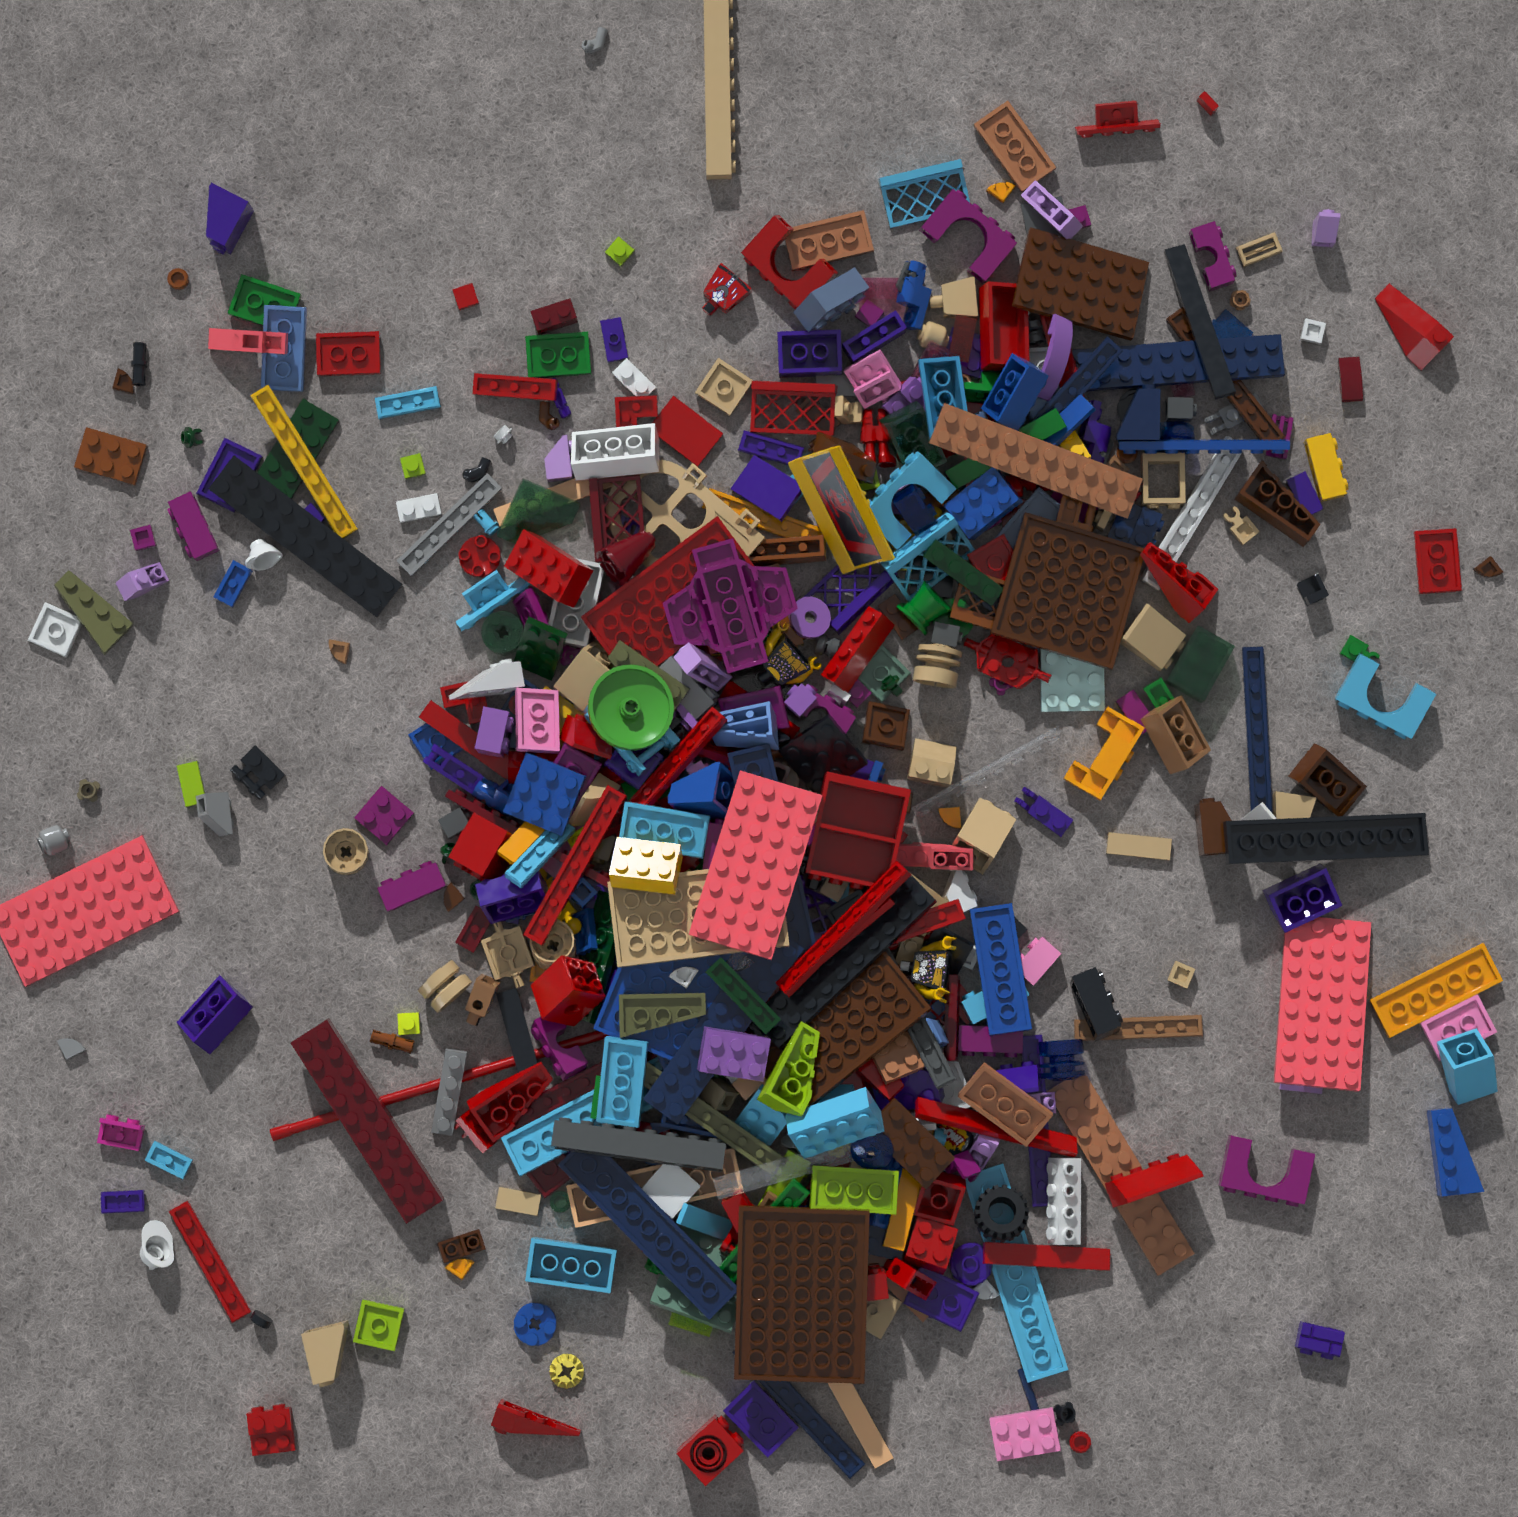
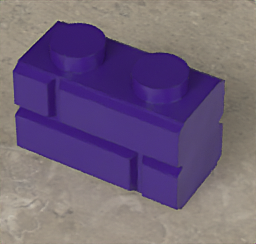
M1300 1321L1295 1347L1300 1348V1353L1312 1355L1313 1352L1321 1353L1322 1358L1333 1360L1334 1356L1340 1357L1345 1332Z

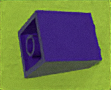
M211 182L209 186L206 237L210 241L209 244L213 247V250L222 255L225 252L231 255L254 210L247 200Z

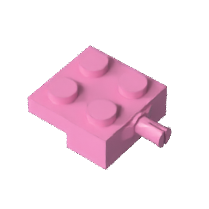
M881 349L844 369V373L852 384L854 393L864 409L881 400L884 403L890 395L901 390L902 383Z

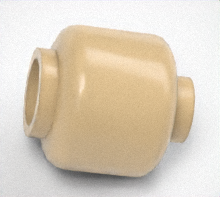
M929 321L922 325L921 330H918L917 340H919L921 347L938 352L942 347L945 348L947 346L949 336L947 335L946 327Z

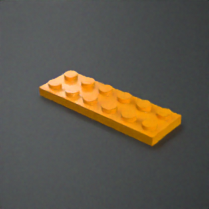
M1481 943L1369 999V1002L1387 1037L1391 1038L1502 982L1503 979L1485 944Z

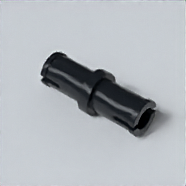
M143 342L133 343V361H131V367H133V386L146 385L145 371L148 367V362L146 361L147 344Z

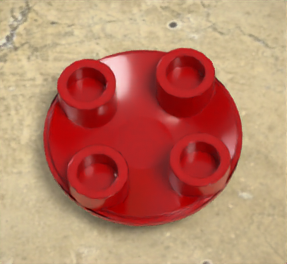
M483 535L468 539L458 553L462 569L473 577L488 576L498 568L501 560L498 545L492 539Z

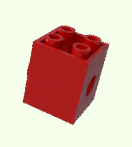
M473 812L448 857L454 860V866L481 881L501 877L507 869L509 862L500 857L497 851L513 834Z
M563 955L531 984L542 1020L569 1026H575L605 998L594 963Z
M715 1414L677 1449L676 1453L705 1486L744 1451V1439L737 1432L732 1433L728 1429L730 1424L722 1415L718 1418ZM711 1447L715 1453L708 1456L704 1454L703 1449Z

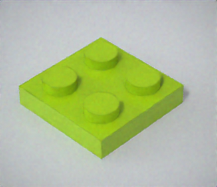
M362 1299L353 1342L395 1351L405 1308Z

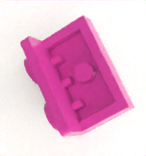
M106 1114V1118H100L99 1122L101 1124L97 1143L140 1151L145 1125H140V1120L127 1118V1122L119 1121V1116Z

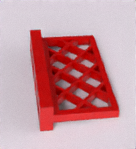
M751 382L750 432L817 435V432H822L834 436L835 396L838 389L836 384ZM757 394L766 395L770 399V402L763 409L757 404ZM769 395L777 396L774 399H772ZM781 395L787 396L791 401L783 410L775 402ZM790 396H798V397H796V398L793 400ZM802 396L808 397L812 402L804 411L796 403ZM823 397L831 398V406L824 412L817 402ZM772 404L780 411L773 420L764 412ZM794 404L801 414L792 421L785 412ZM815 405L822 415L813 422L806 413ZM763 414L769 423L764 428H755L756 418ZM781 415H784L790 422L785 429H779L774 423ZM804 415L811 425L805 430H800L795 423ZM824 416L830 422L829 431H821L815 425ZM771 425H773L776 429H772V428H768V427H770ZM793 425L796 428V430L789 428Z

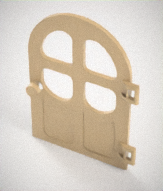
M659 460V472L625 475H640L642 479L648 474L661 473L675 477L679 481V487L663 505L657 504L642 491L643 506L652 513L651 520L645 526V532H650L653 535L661 525H666L679 536L680 542H683L718 516L748 558L765 539L755 529L760 520L747 509L741 515L732 510L702 484L707 475L693 463L685 470L673 462ZM693 470L701 475L698 479L690 474ZM628 481L623 486V489L632 495L637 489L636 481ZM614 484L609 492V497L617 489V487ZM620 490L613 500L621 506L622 501L628 496ZM691 493L698 496L706 506V516L703 523L694 529L684 527L672 516L673 510L686 495ZM612 502L606 506V514L611 518L619 510ZM619 514L614 521L623 527ZM747 515L754 520L751 525L744 520ZM613 522L609 526L614 537L621 530ZM623 532L617 539V541L623 540L629 536L625 532ZM650 554L643 564L649 567L658 558Z

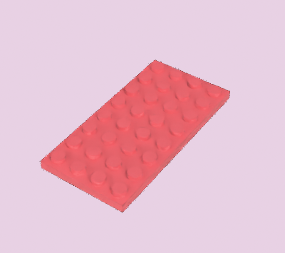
M740 770L689 931L690 936L772 960L822 795Z
M142 835L0 904V936L24 986L27 987L180 911Z
M1318 917L1284 933L1274 1083L1355 1092L1361 1090L1371 922Z

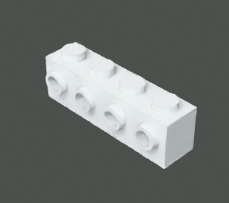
M1048 1158V1185L1046 1188L1048 1195V1207L1046 1209L1048 1217L1046 1237L1048 1244L1081 1245V1158Z

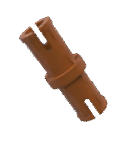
M374 1029L370 1038V1043L388 1047L389 1050L396 1049L410 1054L415 1043L414 1040L398 1037L397 1034H386Z

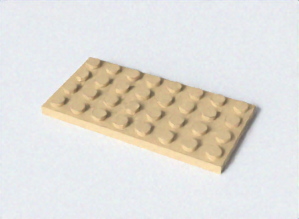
M709 869L680 872L675 895L611 887L610 881L607 882L618 968L742 952L689 935ZM786 916L776 948L790 946Z

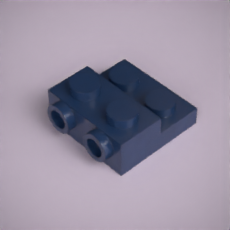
M1133 504L1128 519L1116 515L1107 537L1141 548H1145L1149 542L1155 545L1157 540L1153 539L1156 531L1160 532L1165 521L1161 520L1163 514Z

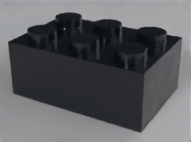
M1096 967L1072 976L1070 981L1072 990L1095 1042L1118 1033L1123 1022L1120 1012L1118 1010L1115 1011L1113 1008L1114 999L1110 990L1106 992L1104 975L1102 971L1098 972Z

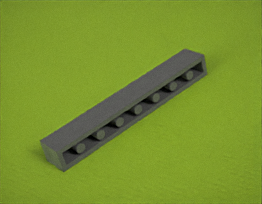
M559 1118V1121H554L550 1149L722 1172L726 1144L721 1143L722 1140L715 1138L703 1141L700 1140L699 1136L693 1135L681 1138L679 1134L672 1132L660 1135L657 1134L658 1131L645 1129V1132H638L634 1127L624 1126L623 1129H616L613 1124L603 1123L602 1126H594L591 1121L582 1120L580 1123H573L572 1119Z

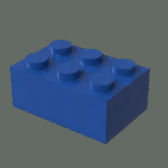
M1012 353L981 409L997 422L1018 431L1024 424L1028 412L1035 405L1036 398L1041 389L1045 387L1049 375L1033 363Z
M991 467L947 502L944 507L955 518L966 536L971 540H975L1021 504L1023 500L1002 472Z

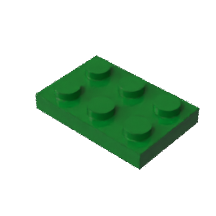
M241 274L228 310V315L263 326L264 305L298 307L302 295Z
M588 332L525 336L528 377L549 378L591 375Z

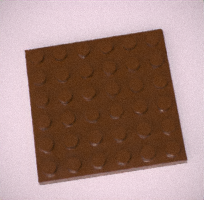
M1025 512L990 634L1113 670L1143 562L1140 553L1144 548Z

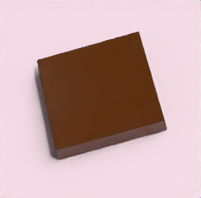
M869 701L862 743L903 751L910 709Z

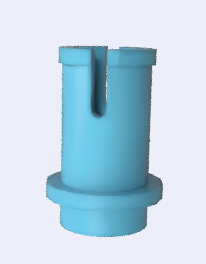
M484 509L479 510L478 515L475 514L473 516L483 527L485 534L492 536L499 530L498 522H494Z

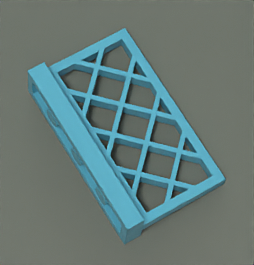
M961 159L879 178L878 182L890 228L927 220L931 216V214L926 215L928 210L932 213L934 212L930 207L935 199L944 200L938 195L944 185L955 191L962 187L963 193L967 196L966 200L970 202ZM959 173L960 184L955 189L946 181L950 175ZM946 176L944 181L940 179V177ZM932 179L942 183L936 194L926 188V185ZM926 181L924 186L921 185L919 182ZM911 184H916L922 188L916 199L905 192ZM906 186L904 190H901L898 187ZM896 189L901 192L896 203L888 199L886 190ZM923 190L934 196L929 206L918 200ZM903 195L914 201L908 211L897 205ZM889 203L893 205V208L891 210ZM915 203L926 208L921 217H916L910 213ZM895 208L906 213L902 221L893 223L892 212ZM908 215L912 217V219L906 220Z
M945 512L903 544L898 550H895L893 552L895 557L893 560L880 562L907 601H911L924 582L925 571H934L933 578L930 581H925L931 587L948 575L937 566L926 567L928 560L924 557L922 566L913 565L914 558L918 555L923 556L935 539L944 545L954 544L953 552L956 554L959 545L967 546L969 551L962 556L959 555L966 561L968 560L967 554L975 550L959 527L958 522L948 512ZM955 528L957 531L956 539L946 540L947 533ZM901 568L907 569L905 579L897 578L894 573ZM912 569L921 570L919 580L910 579ZM908 583L918 584L916 591L909 596L907 593Z

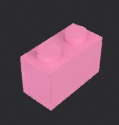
M1035 937L1027 946L1030 950L1026 955L1020 954L1024 979L1032 986L1035 985L1062 954L1043 937L1039 940Z

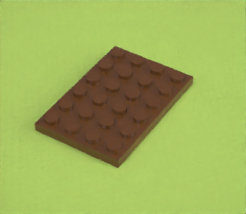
M1030 227L1027 233L1012 307L1050 318L1053 317V314H1057L1072 321L1074 325L1131 341L1134 338L1149 262Z

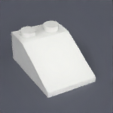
M505 659L499 661L500 663L491 664L489 669L482 671L449 695V700L507 694L516 690V688L525 687L521 661L512 662V659Z

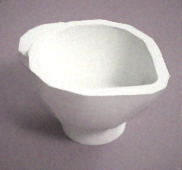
M258 539L251 543V552L245 561V565L247 568L257 571L266 570L273 567L283 557V554L271 544L266 543L264 539Z

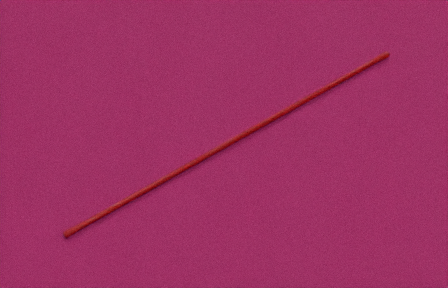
M932 931L925 935L923 942L928 940ZM899 943L891 945L889 949L891 951L897 950ZM596 1030L557 1043L560 1047L569 1049L576 1045L580 1047L603 1040L609 1035ZM542 1047L534 1049L537 1060L545 1057ZM511 1056L465 1070L462 1082L515 1067L514 1057ZM441 1078L383 1095L380 1098L385 1106L430 1093L439 1090ZM334 1111L292 1124L278 1126L270 1129L271 1138L273 1141L280 1140L305 1130L338 1121L339 1118Z

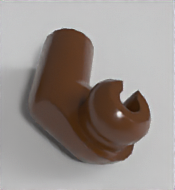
M540 401L539 421L547 429L555 430L559 427V419L550 414V402Z

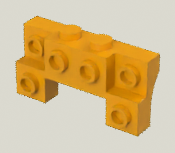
M1109 706L1103 712L1096 726L1110 735L1092 765L1088 769L1074 760L1063 780L1085 791L1099 801L1104 796L1113 779L1117 781L1123 772L1120 769L1124 761L1128 763L1132 758L1134 752L1131 750L1145 729L1142 725L1123 716Z

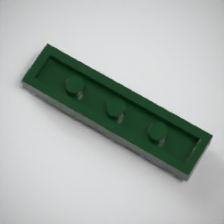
M937 539L933 541L923 555L924 558L991 606L1003 591L1002 586Z
M721 957L706 971L712 980L765 1034L781 1020Z

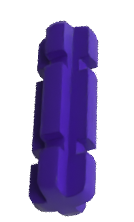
M558 383L556 401L554 402L556 407L559 408L558 412L561 418H566L571 415L569 406H567L566 399Z

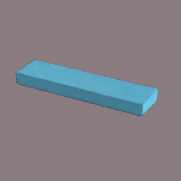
M568 823L563 836L545 830L505 872L504 877L522 888L575 833L576 828Z

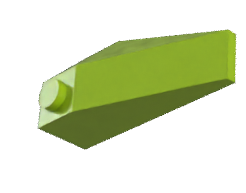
M802 1021L799 1023L757 1098L758 1101L775 1111L803 1116L812 1097L811 1086L815 1074L813 1070L815 1058L817 1057L819 1031Z

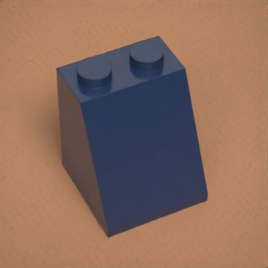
M1142 384V389L1136 390L1115 435L1116 440H1160L1161 389H1156V384Z

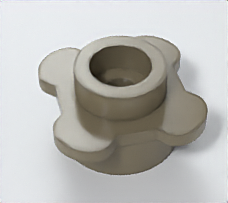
M82 779L79 782L80 787L77 797L80 800L89 799L91 802L97 801V791L100 788L99 782H88L86 779Z

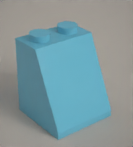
M1477 1028L1437 1041L1449 1092L1457 1105L1498 1092L1494 1055Z

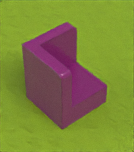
M967 1150L954 1155L955 1159L945 1169L947 1174L958 1171L963 1179L967 1178L970 1183L975 1181L981 1169L970 1152Z

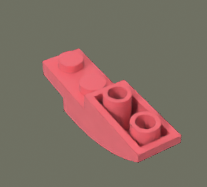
M209 328L208 349L287 354L288 333Z
M913 842L912 844L899 845L896 861L902 866L974 870V849L947 844Z

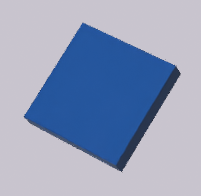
M427 723L408 734L423 759L429 756L434 744L440 746L453 756L464 750ZM439 755L435 762L440 765L444 758Z

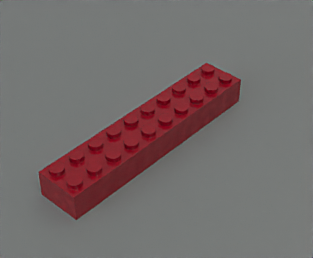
M330 1018L293 1040L291 1045L405 1223H409L443 1201L444 1196Z

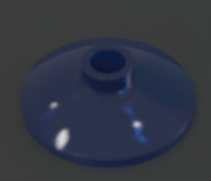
M881 1132L851 1143L850 1151L853 1160L862 1168L879 1170L886 1167L892 1160L894 1147L889 1137ZM872 1151L875 1155H869L867 1152Z

